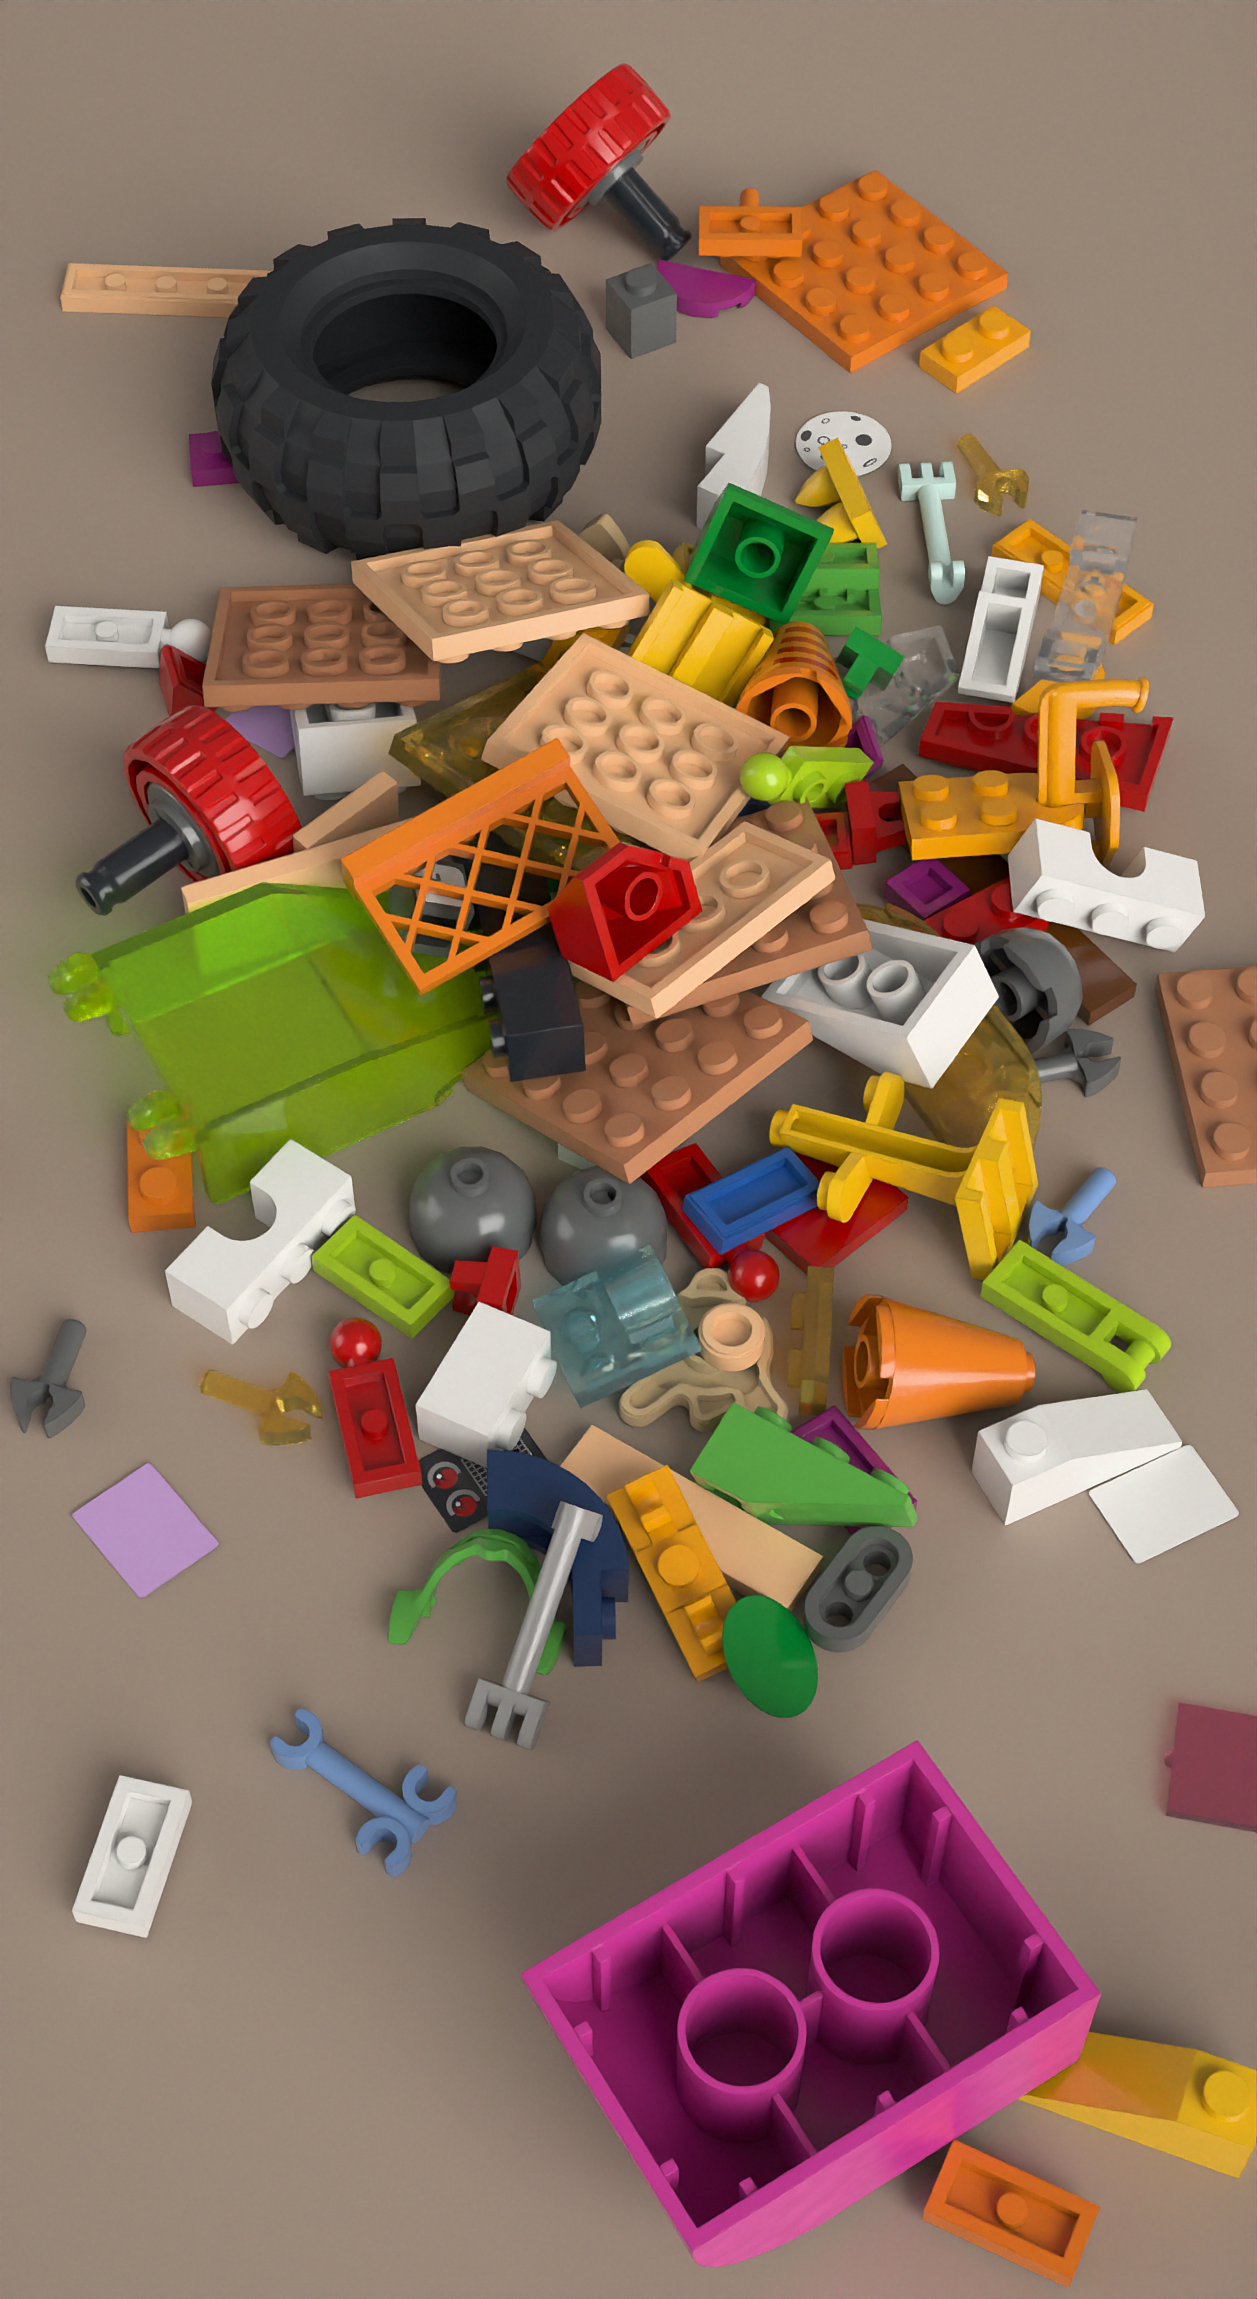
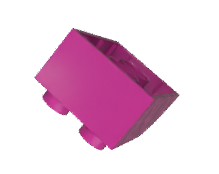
M918 1740L520 1973L527 1991L693 2260L703 2267H720L738 2263L768 2252L805 2234L1078 2061L1101 1996L1093 1981Z

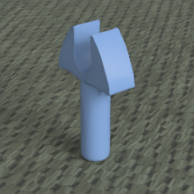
M1096 1168L1062 1209H1049L1036 1200L1030 1214L1027 1244L1036 1249L1042 1238L1048 1235H1057L1063 1231L1065 1232L1064 1238L1052 1251L1051 1259L1064 1266L1088 1256L1093 1251L1096 1235L1084 1230L1082 1224L1116 1185L1114 1174L1107 1168Z

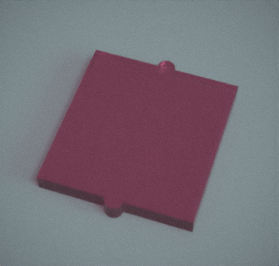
M1179 1702L1173 1749L1167 1751L1164 1759L1165 1765L1171 1768L1166 1816L1257 1833V1716Z

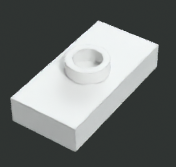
M119 1775L72 1908L76 1922L147 1938L192 1805L189 1790Z

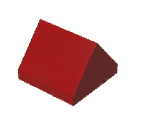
M166 644L161 649L158 682L169 716L184 707L192 705L204 707L202 685L206 664L176 647ZM206 707V708H208V709H210L211 711L214 712V711H215L217 708H219V707Z

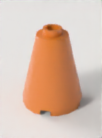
M865 1294L857 1300L851 1312L848 1326H858L860 1329L856 1347L844 1346L842 1388L848 1417H860L854 1425L857 1429L875 1430L1013 1406L1019 1403L1023 1393L1030 1392L1035 1379L1034 1357L1031 1353L1026 1352L1023 1342L1018 1338L882 1295Z

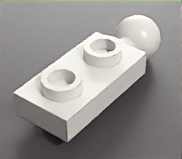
M55 606L45 649L48 662L159 668L161 649L166 644L176 647L200 662L206 660L212 632L205 623L196 619L182 620L172 629H169L167 612Z

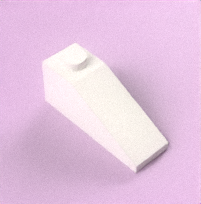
M1148 1389L1035 1406L978 1431L971 1473L1004 1526L1175 1451L1181 1448L1182 1440Z

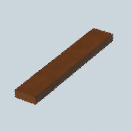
M901 764L870 782L869 789L870 791L898 792V782L914 781L918 777L904 764ZM902 815L894 818L888 817L883 820L887 822L902 820ZM905 832V844L900 846L910 854ZM1000 854L936 858L970 889V896L1010 876L1008 862ZM1049 921L1048 929L1044 930V932L1051 934L1067 948L1076 961L1081 975L1083 1000L1077 1014L1080 1019L1089 1026L1134 998L1137 983L1078 928Z

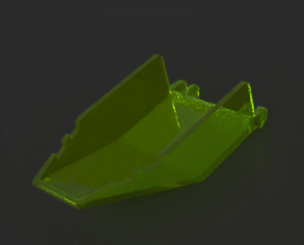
M261 882L92 954L77 952L67 957L66 961H60V964L55 965V968L50 970L51 974L47 976L49 979L47 982L55 995L58 994L59 997L62 995L66 997V1001L63 1002V1010L70 1021L82 1023L85 1020L89 1021L92 1017L97 1018L104 1015L112 1035L121 1036L129 1032L132 1033L165 1090L159 1089L148 1094L145 1098L141 1097L140 1100L134 1101V1104L129 1106L130 1109L126 1111L128 1114L126 1118L133 1130L137 1129L138 1132L140 1130L144 1132L147 1129L151 1130L148 1134H145L146 1137L142 1139L144 1142L142 1145L150 1158L153 1157L154 1160L160 1159L162 1161L165 1158L170 1159L171 1156L177 1157L197 1150L205 1192L213 1204L224 1203L250 1191V1181L290 1139L319 1157L324 1158L438 1107L453 1094V1085L463 1078L461 1071L491 1048L488 1020L496 1019L495 1013L483 1014L478 978L485 977L486 972L474 973L473 966L419 996L360 901H355L350 891L346 888ZM384 891L375 897L385 913L389 914L386 900L390 892ZM476 930L468 931L469 933L477 934ZM461 944L458 954L470 948V946ZM412 952V956L423 973L428 972L448 959L446 957Z

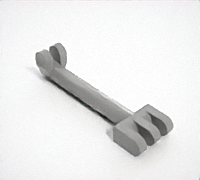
M560 1501L551 1527L555 1530L503 1682L499 1684L485 1678L478 1679L464 1723L466 1727L479 1731L487 1718L490 1705L498 1707L492 1725L491 1736L506 1740L518 1714L525 1718L519 1731L517 1745L529 1750L534 1748L550 1702L530 1695L529 1691L581 1539L591 1542L595 1541L601 1528L603 1515Z

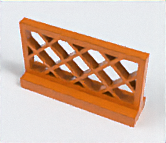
M558 737L340 859L343 882L355 901H360L419 996L551 922L547 907L553 900L543 906L518 901L525 872L560 880L558 896L567 886L568 882L580 873V871L571 870L578 842L603 847L606 851H609L620 842L570 766L571 757ZM566 789L578 807L574 827L540 820L539 816L543 802ZM533 808L531 817L520 815ZM584 818L594 832L582 829ZM503 824L526 829L527 833L521 857L485 850L490 831ZM535 832L571 840L564 868L528 860ZM479 838L477 848L467 845ZM448 855L473 860L467 887L463 888L431 880L436 862ZM482 862L517 870L510 898L475 891ZM425 869L423 878L412 876ZM394 885L419 890L412 919L385 913L375 896ZM428 893L463 901L456 929L420 921ZM471 903L505 910L506 915L502 929L489 937L465 932L464 928ZM514 913L526 915L512 923ZM396 929L408 931L405 943ZM417 933L452 941L447 961L423 973L412 956ZM460 944L472 946L458 954Z

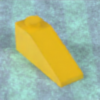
M1088 2032L1078 2061L1018 2098L1020 2101L1238 2179L1254 2150L1257 2139V2070L1193 2048Z

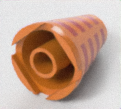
M806 622L787 623L778 628L773 634L774 640L739 697L736 710L789 736L780 759H782L789 746L845 747L848 742L850 728L852 730V709L825 636L812 624Z

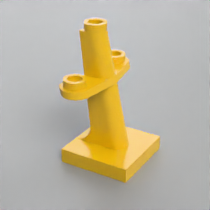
M643 540L635 543L626 553L624 572L647 591L649 597L657 604L626 655L732 707L774 640L772 631L764 627L766 617L684 581L689 564V555L692 554L694 544L683 542L681 546L675 549L671 556L656 541Z
M889 1071L883 1072L881 1076L872 1075L866 1084L863 1106L868 1115L865 1123L792 1104L789 1111L783 1109L776 1111L769 1132L770 1143L773 1147L784 1148L789 1146L793 1152L839 1167L836 1173L827 1171L821 1178L817 1192V1205L820 1210L827 1211L831 1219L843 1223L848 1222L873 1179L954 1205L958 1210L971 1276L975 1279L985 1280L1011 1250L1039 1185L1024 1102L999 1098L979 1144L970 1148L955 1147L895 1131L894 1127L904 1099V1081L901 1075Z

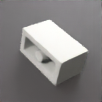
M478 1302L415 1405L419 1440L487 1468V1449H506L511 1451L518 1443L526 1423L525 1411L534 1396L540 1399L545 1396L556 1373L557 1362L551 1360L550 1331Z

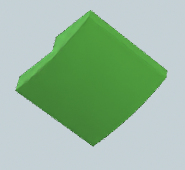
M828 543L789 623L806 622L812 624L824 636H850L855 627L860 628L871 636H881L882 611L879 595L880 567L877 543ZM768 618V629L774 634L783 624Z

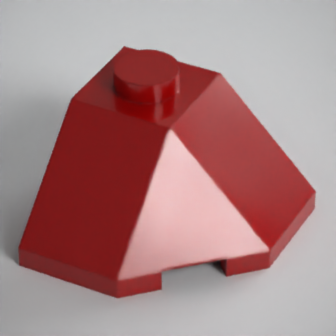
M623 842L616 844L577 874L547 907L562 958L612 982L626 973L703 911L689 861Z

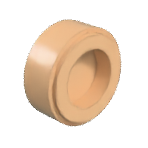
M723 1303L712 1307L703 1315L698 1329V1348L708 1364L723 1371H741L751 1367L761 1357L764 1350L765 1326L759 1314L752 1308L739 1303Z

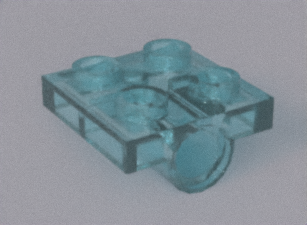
M651 1244L637 1250L633 1255L613 1266L597 1269L532 1301L544 1329L550 1331L552 1348L580 1408L702 1351Z

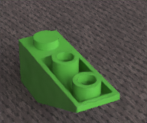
M733 1402L690 1469L697 1485L768 1525L914 1527L918 1520L911 1498L907 1495L909 1488L902 1481L877 1468H874L870 1475L848 1464L850 1457L833 1443L820 1437H815L812 1443L790 1433L792 1427L785 1419L761 1406H758L753 1413Z

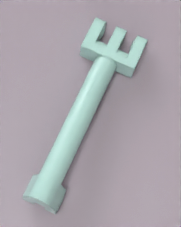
M946 461L940 463V477L933 476L931 462L919 463V478H912L909 463L898 464L897 479L901 501H919L929 559L928 578L930 590L938 603L950 604L956 600L964 588L965 580L964 561H951L941 503L943 499H955L956 478L953 462Z

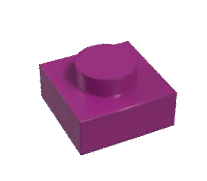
M218 431L189 434L193 487L239 483L234 475L232 465L222 452Z
M937 859L919 860L885 881L884 898L915 927H917V923L970 896V889Z

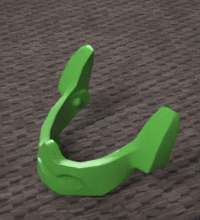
M501 1529L473 1531L439 1556L422 1588L416 1591L399 1590L397 1592L389 1621L388 1643L405 1645L409 1641L421 1616L430 1618L432 1608L436 1604L435 1595L437 1587L444 1574L454 1565H461L466 1558L480 1556L484 1560L508 1562L520 1573L527 1588L529 1600H531L542 1566L526 1541L517 1535ZM554 1619L536 1673L548 1675L554 1669L563 1646L566 1624L564 1622Z

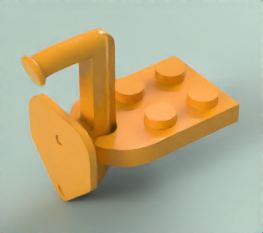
M1140 677L1137 680L1112 678L1055 683L1047 687L1039 699L1037 773L1005 774L1000 771L987 770L970 777L945 778L940 775H923L914 781L898 782L900 811L904 821L912 860L1010 853L1035 818L1083 830L1085 816V819L1093 818L1095 840L1091 841L1093 853L1102 866H1109L1119 847L1120 793L1118 778L1105 741H1094L1091 751V779L1075 780L1076 712L1080 708L1123 706L1131 707L1134 713H1139L1144 708L1148 698V679Z

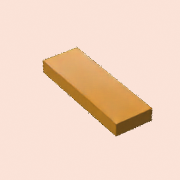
M1030 518L992 545L991 557L1044 565L1040 594L1113 645L1152 616L1154 603Z

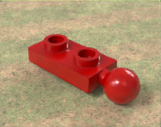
M697 1143L666 1155L640 1176L643 1181L657 1192L666 1218L704 1269L719 1268L729 1264V1285L735 1293L744 1297L747 1302H761L774 1294L780 1281L778 1265L770 1255L758 1251L762 1249L765 1233L719 1255L682 1211L686 1195L723 1178Z
M359 1317L347 1318L341 1321L331 1332L329 1350L333 1359L343 1368L328 1371L355 1499L422 1485L421 1469L394 1358L376 1361L382 1349L380 1332L373 1323Z

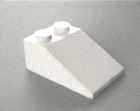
M373 702L361 708H344L338 704H312L305 709L290 710L298 772L304 796L314 795L321 800L341 799L382 771L398 782V793L405 791L409 786L421 785L417 719L413 707L401 706L396 702Z
M865 919L863 920L868 928L873 950L774 981L761 996L808 1020L813 1036L882 1075L883 1072L889 1071L901 1075L903 1081L931 1089L999 997L975 945Z

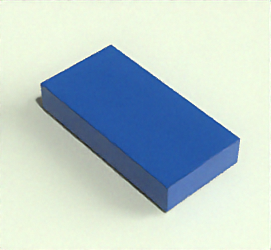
M787 1146L686 1195L682 1211L721 1255L817 1207V1192L820 1182Z

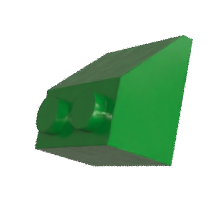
M728 483L715 501L694 545L684 581L785 625L789 623L833 535L834 529L732 483Z

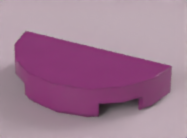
M658 260L657 270L677 293V311L692 317H718V310L732 308L737 304L739 309H741L756 294L755 279Z

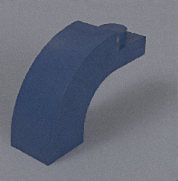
M487 1449L488 1529H501L515 1534L526 1541L530 1548L546 1555L555 1530L551 1527L560 1501L603 1515L601 1528L595 1541L591 1542L581 1539L567 1580L573 1602L574 1667L602 1666V1640H616L615 1602H628V1557L623 1536L616 1520L601 1498L585 1482L557 1464L525 1453Z

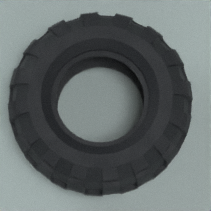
M426 218L392 219L393 225L366 229L357 223L328 231V240L315 246L297 244L273 259L274 270L268 273L267 276L254 277L250 280L237 298L238 304L229 316L224 331V338H220L213 360L211 387L222 452L232 465L234 475L246 493L275 525L285 524L290 531L297 533L299 542L324 554L341 547L351 550V553H356V559L361 560L421 547L424 549L447 546L461 547L462 540L487 534L498 537L526 527L528 520L544 522L561 505L563 496L573 487L580 465H586L594 449L601 426V353L593 339V328L584 310L561 275L551 273L549 269L542 266L541 256L518 241L499 244L490 240L489 229L457 222L452 227L426 225ZM402 379H436L469 386L456 393L413 402H381L359 399L348 395L364 387Z

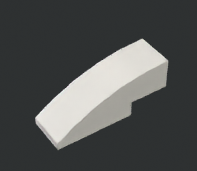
M758 383L706 445L705 478L697 486V528H703L715 501L728 483L761 496L767 476L771 416L769 386Z
M988 556L960 676L958 694L1011 703L1015 702L1039 601L1044 565Z

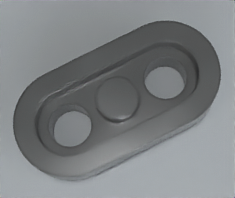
M870 1526L858 1530L848 1539L810 1589L805 1599L803 1624L808 1637L817 1646L831 1652H848L860 1647L869 1638L904 1591L911 1576L913 1554L909 1543L900 1533L883 1526ZM871 1564H879L885 1567L888 1572L884 1575L875 1576L868 1573L865 1567ZM832 1615H842L850 1623L843 1627H836L828 1623L826 1619Z

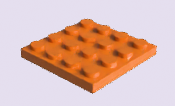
M876 169L802 207V257H720V266L731 275L755 279V295L849 373L856 371L1002 292L1007 288L1008 272Z

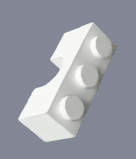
M1035 818L1008 854L1013 912L1174 953L1205 918L1196 860L1143 847L1122 875L1117 876L1104 868L1095 857L1092 850L1090 832Z
M292 1139L250 1181L255 1218L269 1226L270 1229L255 1239L238 1241L226 1238L207 1226L165 1270L172 1306L232 1345L248 1328L254 1329L266 1319L276 1297L290 1282L293 1284L298 1283L306 1276L312 1266L311 1256L356 1212L351 1176Z

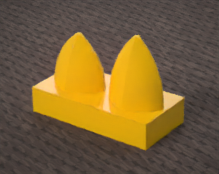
M838 437L819 446L818 448L826 465L816 470L807 479L795 499L796 504L808 507L834 505L816 520L834 529L829 543H848L859 538L862 543H877V550L887 545L858 476Z

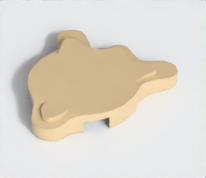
M707 1268L697 1272L688 1287L677 1294V1302L665 1308L659 1315L657 1310L653 1312L645 1326L642 1342L643 1370L638 1379L621 1395L619 1400V1415L625 1423L633 1427H644L658 1419L672 1407L680 1405L689 1410L690 1423L695 1430L708 1432L717 1428L733 1402L753 1413L758 1406L773 1411L786 1421L788 1420L787 1404L774 1390L770 1380L774 1354L773 1333L765 1317L763 1318L765 1326L764 1350L759 1360L751 1367L733 1372L719 1370L708 1364L700 1354L698 1348V1329L703 1315L712 1307L723 1303L746 1305L745 1298L735 1293L730 1287L728 1273L717 1268Z

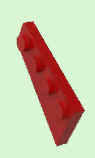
M935 701L920 739L918 756L980 772L995 770L1005 774L1037 773L1038 713L1032 716L1014 715L1010 706ZM1100 712L1098 721L1076 719L1075 780L1091 779L1092 744L1094 741H1105L1118 778L1120 806L1145 812L1171 733L1174 717L1153 716L1151 724L1124 723V714Z

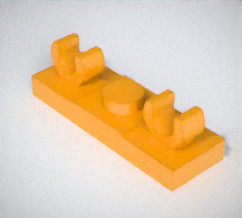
M667 1464L625 1484L623 1487L607 1494L606 1497L696 1681L699 1683L728 1668L723 1652L722 1631L726 1615L734 1603H736V1600Z

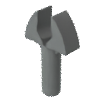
M1067 1029L1064 1043L1066 1050L1063 1054L1006 1065L1002 1068L1001 1078L1008 1090L1070 1078L1080 1082L1084 1096L1087 1098L1100 1092L1115 1079L1119 1072L1121 1057L1109 1058L1101 1062L1088 1060L1087 1058L1110 1055L1114 1038L1090 1030Z
M67 1319L61 1323L41 1376L32 1381L12 1377L10 1384L11 1400L17 1421L23 1433H26L33 1410L44 1404L49 1397H51L53 1405L49 1409L43 1423L48 1439L67 1428L84 1410L86 1405L82 1391L71 1390L66 1386L87 1332L86 1327L80 1321Z

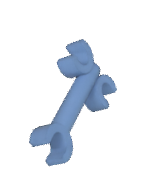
M299 1708L294 1714L296 1727L302 1733L307 1734L309 1738L302 1745L290 1746L279 1737L274 1736L270 1741V1746L276 1762L284 1768L291 1770L312 1768L374 1814L376 1818L365 1822L358 1830L355 1840L357 1852L365 1856L377 1842L383 1840L393 1842L396 1848L385 1860L386 1874L392 1878L402 1874L411 1861V1843L414 1844L419 1841L429 1825L440 1824L448 1820L455 1812L458 1803L457 1791L449 1786L437 1800L424 1801L418 1797L419 1792L429 1782L428 1770L420 1764L411 1769L405 1776L402 1784L403 1799H401L324 1742L322 1724L318 1717L308 1710Z

